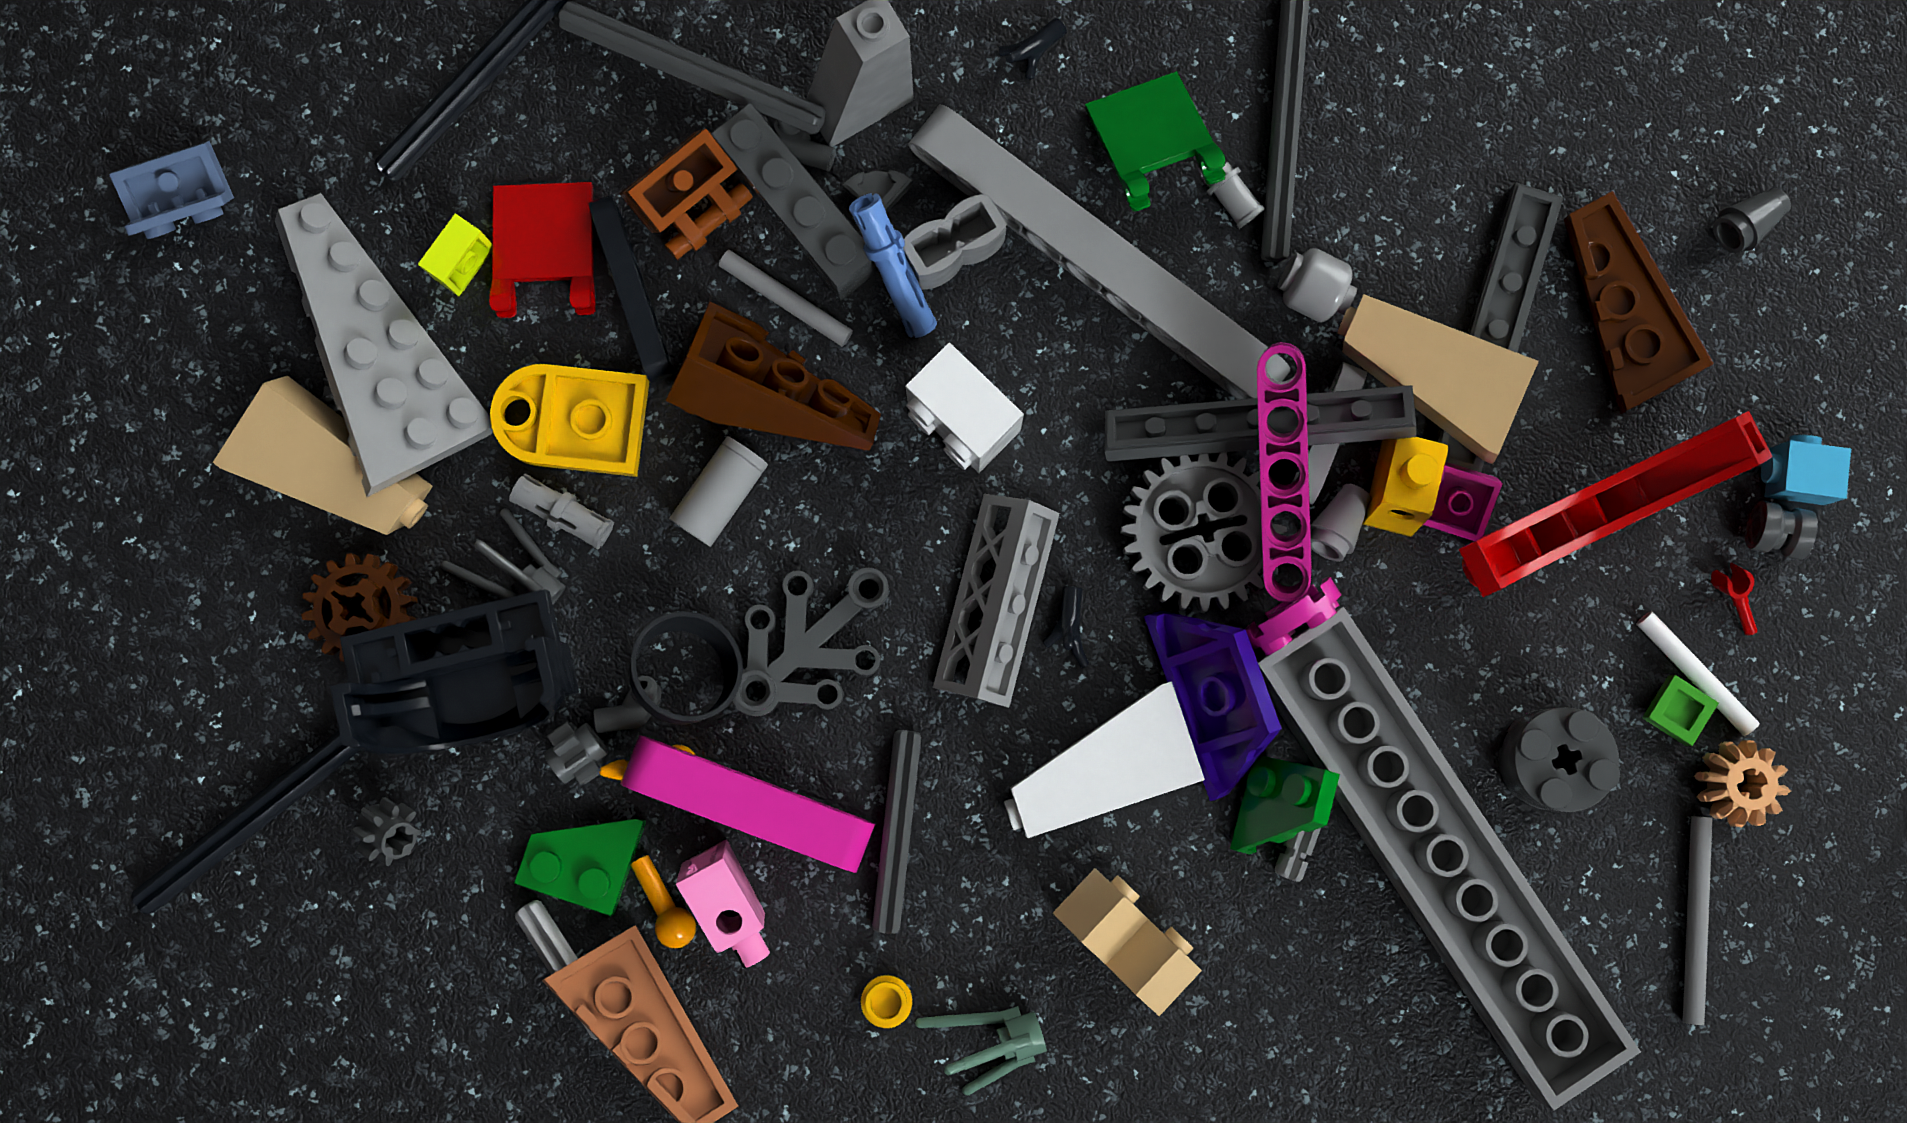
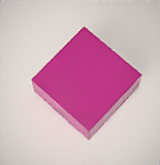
M1445 462L1432 516L1423 525L1473 541L1480 539L1484 535L1503 483L1497 477Z

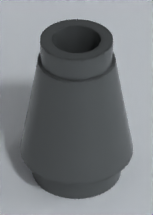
M1771 188L1766 192L1724 208L1713 225L1716 240L1724 249L1732 253L1753 250L1784 215L1790 211L1791 202L1789 197L1781 189Z

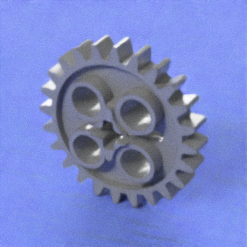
M1221 452L1215 462L1209 461L1208 454H1197L1195 462H1191L1189 455L1178 456V466L1174 467L1164 457L1159 461V469L1162 474L1160 477L1149 470H1146L1142 475L1149 487L1148 490L1136 486L1132 488L1130 494L1140 504L1139 506L1127 505L1123 508L1122 513L1134 519V523L1121 527L1120 534L1134 537V542L1126 546L1122 551L1125 555L1138 554L1140 560L1130 571L1134 574L1146 570L1150 576L1145 581L1143 588L1147 590L1157 583L1161 585L1163 589L1159 601L1162 603L1174 593L1179 595V610H1185L1191 599H1196L1200 613H1205L1209 608L1210 599L1214 598L1217 606L1222 611L1229 607L1228 594L1230 593L1240 603L1248 600L1245 584L1258 591L1265 586L1257 574L1259 571L1263 572L1261 490L1256 486L1260 481V471L1253 473L1249 477L1243 474L1246 466L1245 458H1242L1231 467L1227 465V452ZM1222 488L1228 491L1233 501L1231 510L1219 512L1213 509L1208 501L1209 490ZM1167 500L1179 503L1184 510L1185 517L1183 523L1170 525L1164 522L1159 515L1160 503ZM1237 516H1244L1246 518L1244 525L1216 530L1208 537L1207 543H1205L1202 535L1192 536L1168 545H1162L1159 542L1162 536L1190 531L1198 524V519L1202 520L1204 526H1210ZM1271 520L1272 527L1277 533L1282 535L1287 532V527L1273 524ZM1236 536L1244 542L1246 554L1242 561H1233L1224 555L1222 551L1224 537ZM1185 548L1191 550L1196 555L1198 566L1193 574L1180 573L1174 567L1172 557L1175 550Z

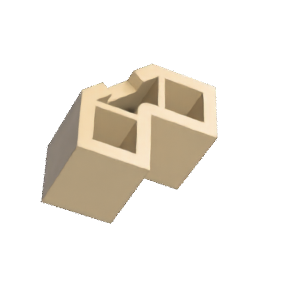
M1094 868L1053 914L1092 953L1106 964L1136 996L1160 1016L1202 971L1187 956L1193 950V947L1171 926L1165 933L1160 931L1134 905L1140 896L1118 875L1110 882Z

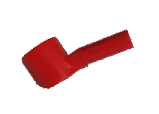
M1730 563V568L1732 569L1731 579L1727 575L1715 570L1711 575V583L1713 587L1731 597L1744 634L1753 635L1758 630L1747 595H1749L1754 587V577L1742 567Z

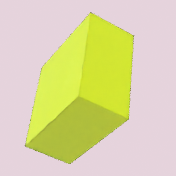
M455 213L418 265L434 280L457 296H460L493 252V244L479 229Z

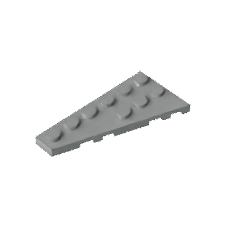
M320 193L278 209L275 223L291 271L296 273L303 293L301 302L306 317H311L316 332V347L337 410L342 411L349 432L347 440L352 455L357 456L363 474L361 482L366 497L491 435L493 430L488 413L324 196Z

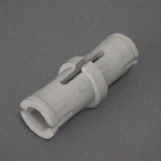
M526 473L518 479L510 494V502L537 514L547 521L548 527L555 531L563 529L596 549L603 546L614 525V521L576 502V496L567 491L561 494Z

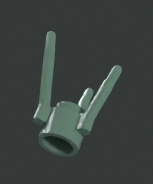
M1018 1006L1001 1012L943 1015L918 1018L915 1021V1025L918 1028L1005 1024V1027L996 1029L1000 1044L964 1057L944 1067V1073L952 1075L1004 1055L1005 1062L977 1077V1079L962 1088V1093L967 1096L982 1087L984 1088L1014 1069L1035 1062L1034 1056L1047 1052L1043 1034L1034 1011L1021 1015Z

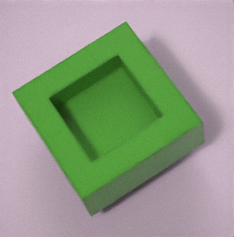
M1669 675L1642 718L1684 746H1693L1719 702L1677 675Z

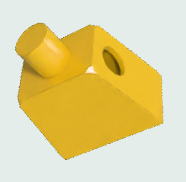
M1419 437L1382 440L1369 493L1371 500L1367 505L1368 508L1362 524L1410 537L1413 536L1432 516L1448 453V445ZM1392 510L1405 511L1406 515L1392 512Z

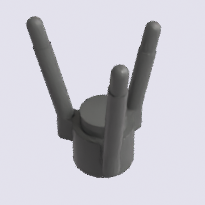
M507 508L501 510L502 518L539 568L536 569L530 564L521 571L482 540H477L474 543V547L515 580L511 588L517 594L451 562L443 561L441 563V568L444 571L500 599L546 589L550 591L552 605H554L566 588L558 580L563 572L548 561L520 522L517 521Z

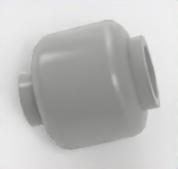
M1310 248L1302 255L1296 252L1286 265L1278 283V288L1283 290V302L1287 307L1321 323L1330 319L1335 312L1342 315L1345 314L1357 292V288L1350 285L1352 281L1351 266L1316 248Z

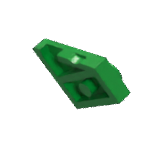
M1260 755L1250 768L1230 849L1250 855L1256 852V846L1268 841L1282 843L1294 838L1301 831L1311 832L1327 826L1340 774Z
M638 818L531 834L514 884L612 916L616 912L646 820Z

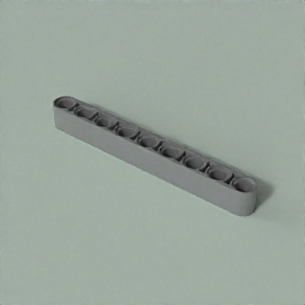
M942 104L938 105L908 143L909 148L920 160L969 197L989 194L1008 227L1237 400L1257 398V364L1264 350L1268 348L1265 344L954 110ZM1274 354L1268 359L1266 364L1267 373L1274 380L1283 382L1290 372L1289 365L1278 354Z

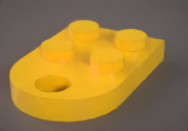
M549 364L529 365L510 374L496 390L490 408L492 430L500 445L509 454L530 465L637 477L649 380L646 375ZM515 400H525L529 403L531 410L528 420L518 426L509 425L505 419L507 406Z

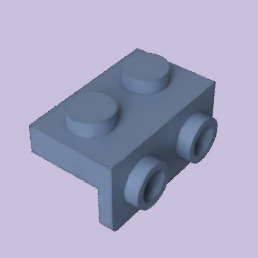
M210 141L109 174L130 219V223L124 226L128 236L144 231L147 239L158 237L176 230L173 221L188 216L192 217L195 224L216 218L224 214L221 206L234 198Z

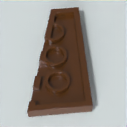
M1612 191L1570 213L1564 219L1620 414L1713 365L1714 362L1615 193Z

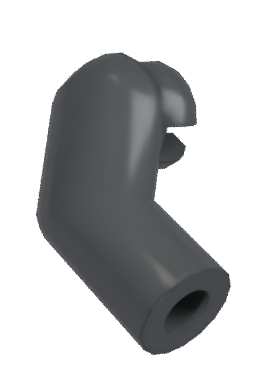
M639 676V682L646 695L656 705H659L661 700L660 686L652 677ZM632 688L621 705L594 709V722L597 734L641 728L646 725L652 716L639 704Z

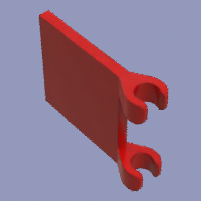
M592 182L493 186L492 284L489 302L491 309L495 311L497 317L512 318L517 314L514 282L571 280L570 303L575 308L576 314H594L596 311L594 289L593 218L589 208V202L593 201Z

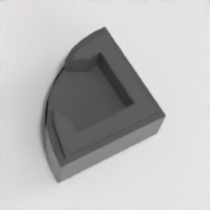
M893 170L857 173L842 186L843 190L854 200L872 193V196L875 193L879 194L887 214L912 186V180L904 174Z

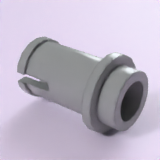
M1227 162L1223 167L1226 176L1225 180L1208 185L1207 193L1209 196L1215 194L1240 229L1263 212L1265 208L1263 205H1260L1238 176L1241 172L1239 167L1233 169Z

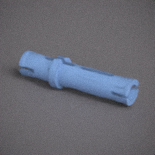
M872 193L863 195L849 206V211L865 241L863 250L867 258L873 261L878 268L893 304L902 319L901 321L907 335L911 338L913 336L915 338L925 336L935 329L937 321L903 250L905 241L902 234L898 230H894L879 194L875 193L873 196Z

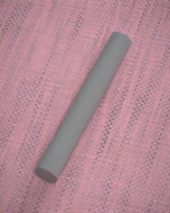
M727 250L722 256L719 267L841 347L847 343L852 335V329L731 250Z

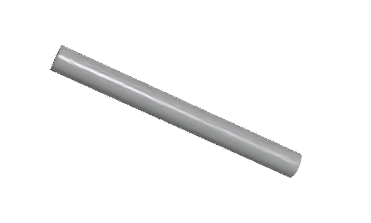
M1691 816L1683 998V1023L1692 1025L1705 1024L1713 820L1710 817Z

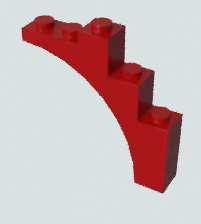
M1747 411L1576 491L1544 508L1500 527L1460 548L1459 551L1463 557V571L1469 582L1478 587L1482 597H1485L1615 531L1750 470L1773 456L1752 415Z

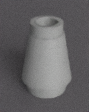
M1344 484L1341 491L1337 493L1310 525L1311 549L1326 559L1337 562L1343 561L1346 554L1354 552L1368 508L1367 505L1371 500L1369 493L1354 484Z

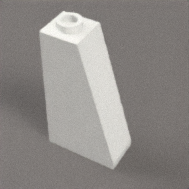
M1172 681L1156 686L1010 787L1013 798L1004 801L1013 831L1023 828L1025 836L1030 838L1205 780Z

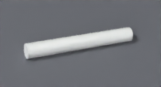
M1652 611L1639 619L1636 625L1701 692L1719 702L1716 708L1743 736L1750 734L1758 727L1759 722Z

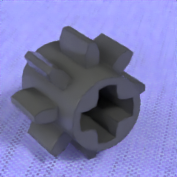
M565 722L547 735L553 746L543 754L550 768L563 783L566 784L573 778H576L580 785L583 783L587 784L600 774L602 765L599 760L608 754V750L599 735L588 723L576 729L572 722Z
M382 797L380 804L371 805L367 808L363 807L357 819L356 827L351 829V833L362 841L356 851L369 861L377 858L386 866H390L393 859H399L406 855L409 856L416 843L417 836L421 834V830L410 823L414 819L416 812L404 803L396 805L386 797Z

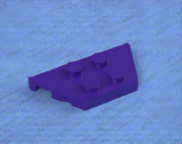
M1159 611L1144 616L1167 682L1172 681L1205 779L1203 783L1209 800L1213 801L1226 796L1282 729L1247 631L1167 611Z

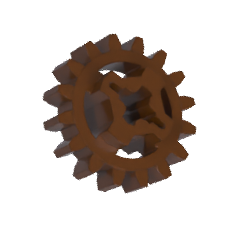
M352 553L346 554L344 567L333 560L326 562L330 574L327 577L313 574L311 579L318 586V590L316 593H303L302 597L306 601L313 603V610L301 614L302 620L312 621L316 624V627L308 633L309 639L317 641L326 639L321 652L327 655H334L340 650L339 656L342 662L345 661L340 637L416 620L413 616L406 614V607L417 604L418 600L416 597L407 596L403 593L412 582L409 578L403 576L394 579L393 577L397 572L398 566L387 561L380 567V557L372 554L366 555L363 564L360 557ZM368 575V578H362L358 585L348 587L343 584V582L350 578ZM388 597H390V601H391V612H390V615H388V608H387V601H386V599H387ZM347 598L361 600V606L373 620L357 617L358 610L353 607L354 604ZM330 602H331L332 615H333L332 620H330V615H329Z

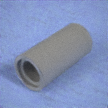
M727 436L669 519L711 547L768 464L751 450Z

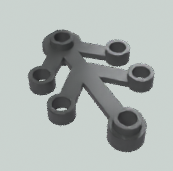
M869 567L856 571L848 583L849 594L808 631H806L807 599L813 593V581L803 571L796 570L788 573L782 583L783 591L787 596L784 652L769 666L768 634L776 626V615L771 608L763 604L754 605L749 608L745 615V625L749 630L747 668L743 669L739 690L732 700L736 708L746 715L755 717L770 713L779 702L816 704L822 709L832 710L842 703L844 697L843 689L836 681L824 679L816 685L786 683L782 681L798 667L854 670L862 676H870L876 673L881 665V657L872 646L861 645L854 650L820 647L863 608L875 609L886 601L889 594V584L882 572ZM796 577H802L807 581V590L802 595L791 594L789 591L791 580ZM868 580L876 582L879 586L878 594L871 599H866L860 595L861 584ZM758 611H766L770 617L769 624L764 629H755L752 625V616ZM863 651H869L875 656V663L869 670H862L856 664L858 654ZM753 682H761L766 688L765 696L759 701H753L748 696V687ZM825 685H832L837 690V699L831 704H823L819 699V691Z

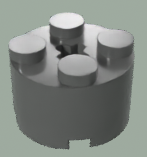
M1564 707L1528 712L1511 724L1507 730L1508 733L1503 745L1499 750V771L1508 790L1521 801L1542 810L1576 812L1588 809L1599 803L1617 785L1620 779L1619 753L1615 739L1605 724L1590 711ZM1558 751H1561L1564 760L1560 763V768H1554L1552 760L1556 759L1559 756Z

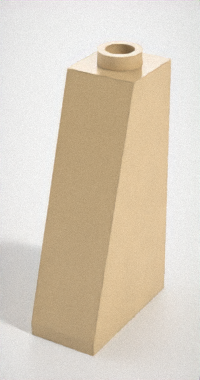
M1365 294L1357 309L1350 306L1346 310L1338 330V334L1345 337L1342 352L1387 387L1412 385L1415 409L1483 461L1491 464L1495 462L1539 361Z
M289 376L263 383L213 461L220 469L385 535L403 526L407 528L413 527L425 513L428 504L423 500L433 487L417 473H414L366 497L361 482L363 474L357 456L352 455L347 440L349 432L344 418Z

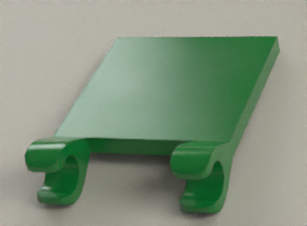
M1177 71L1085 104L1086 112L1121 182L1125 197L1132 211H1139L1151 205L1147 195L1149 193V183L1144 174L1181 160L1196 156L1202 176L1208 185L1225 180L1226 176L1223 170L1225 156L1222 150L1213 142Z

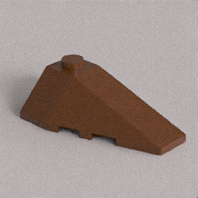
M709 302L666 399L667 402L680 407L687 413L700 416L714 423L870 450L881 417L878 411L835 380L824 379L821 381L803 367L806 359L794 350L786 355L765 339L769 332L755 322Z

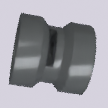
M1764 500L1758 501L1753 507L1745 531L1746 546L1750 550L1764 553L1772 549L1779 550L1784 557L1803 560L1810 553L1816 539L1818 529L1816 513L1801 508L1786 511L1778 503Z

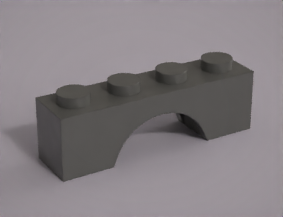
M751 103L711 133L712 137L737 167L735 173L776 215L796 241L811 266L840 301L879 271L875 263L867 258L863 250L865 245L863 238Z

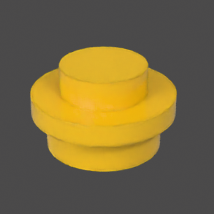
M878 976L872 979L863 990L861 996L862 1012L867 1020L877 1027H896L904 1022L910 1014L912 1008L911 991L907 984L896 976Z

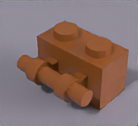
M706 128L694 132L619 193L651 233H660L670 224L674 225L678 234L668 241L665 247L676 260L680 259L691 249L695 252L707 243L705 238L724 221L729 224L741 215L739 209L753 198L750 191L741 182L728 193L720 185L721 182L737 170V167ZM704 196H707L712 206L692 221L686 211Z

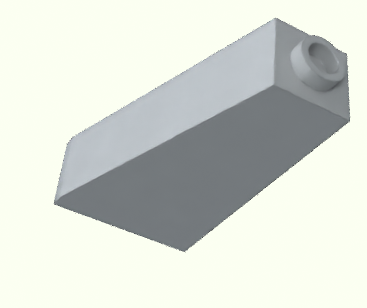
M867 0L840 15L835 20L806 98L826 109L825 122L819 132L828 146L833 147L914 100L910 36L888 0Z

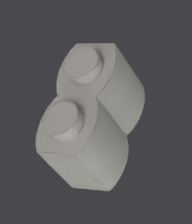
M989 194L975 195L961 201L952 208L945 220L940 219L926 222L912 230L905 237L903 250L922 290L932 289L945 284L958 273L962 265H971L984 261L995 254L1003 245L1007 224Z

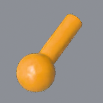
M649 855L639 858L631 864V867L658 916L655 923V934L658 940L669 948L686 946L693 939L696 932V922L693 915L682 907H676Z

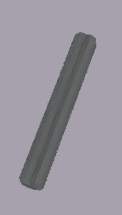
M897 730L893 737L872 923L873 930L879 933L895 934L900 930L921 735L916 731Z

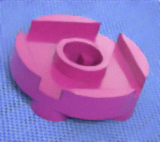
M1329 576L1322 580L1320 585L1322 591L1319 592L1315 585L1312 584L1305 596L1299 600L1281 602L1266 612L1265 615L1268 620L1258 625V627L1255 622L1248 625L1245 630L1253 649L1261 647L1265 655L1268 656L1293 640L1291 636L1296 632L1295 628L1306 622L1309 628L1313 629L1333 617L1337 613L1335 609L1339 606L1337 599L1342 594Z

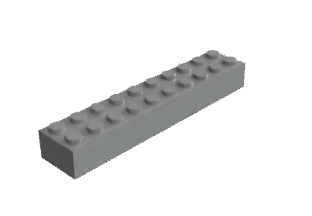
M1344 607L1336 610L1337 613L1324 623L1313 629L1307 627L1293 636V640L1278 651L1268 656L1264 655L1257 660L1272 703L1316 768L1340 774L1334 797L1533 1098L1554 1111L1641 1053V1051Z

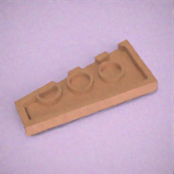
M636 925L542 980L678 1123H714L738 1107Z

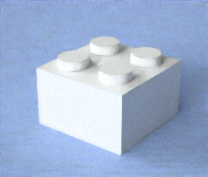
M950 342L905 386L908 401L906 406L910 410L908 413L910 419L927 435H930L935 430L944 439L943 442L946 447L943 450L963 470L971 465L980 473L1021 431L1024 414Z

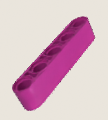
M1280 342L1272 344L1265 349L1257 364L1263 580L1266 590L1273 598L1282 602H1293L1305 596L1310 588L1312 575L1306 364L1304 355L1297 347L1289 343ZM1285 353L1295 360L1297 372L1294 377L1283 382L1276 381L1267 373L1266 364L1268 359L1274 354ZM1286 406L1293 409L1299 420L1296 428L1289 433L1274 431L1268 422V415L1274 408ZM1280 459H1289L1295 462L1299 467L1300 476L1295 482L1288 485L1275 482L1270 475V467L1274 462ZM1283 511L1296 514L1301 521V528L1293 535H1280L1274 530L1271 523L1276 514ZM1284 563L1294 564L1302 571L1303 578L1294 586H1282L1274 578L1273 571L1275 568Z
M642 735L638 737L620 782L622 786L854 873H857L875 826L874 823Z

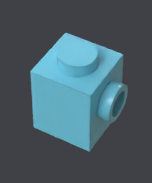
M1813 435L1789 436V441L1769 448L1773 457L1762 463L1761 479L1766 483L1764 497L1827 505L1847 499L1851 448L1821 445L1822 438Z

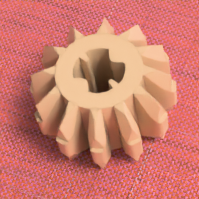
M1742 740L1738 746L1733 742L1720 743L1719 755L1706 753L1702 758L1710 771L1697 772L1694 777L1700 782H1707V789L1701 791L1697 798L1701 802L1713 801L1709 815L1715 819H1723L1727 816L1730 826L1743 827L1747 821L1751 825L1761 826L1766 823V813L1779 814V812L1783 811L1775 797L1776 795H1788L1791 790L1785 785H1778V778L1784 776L1788 769L1783 765L1771 766L1776 752L1770 748H1762L1758 751L1754 741ZM1745 776L1747 783L1740 787L1741 792H1739L1737 784L1741 783Z

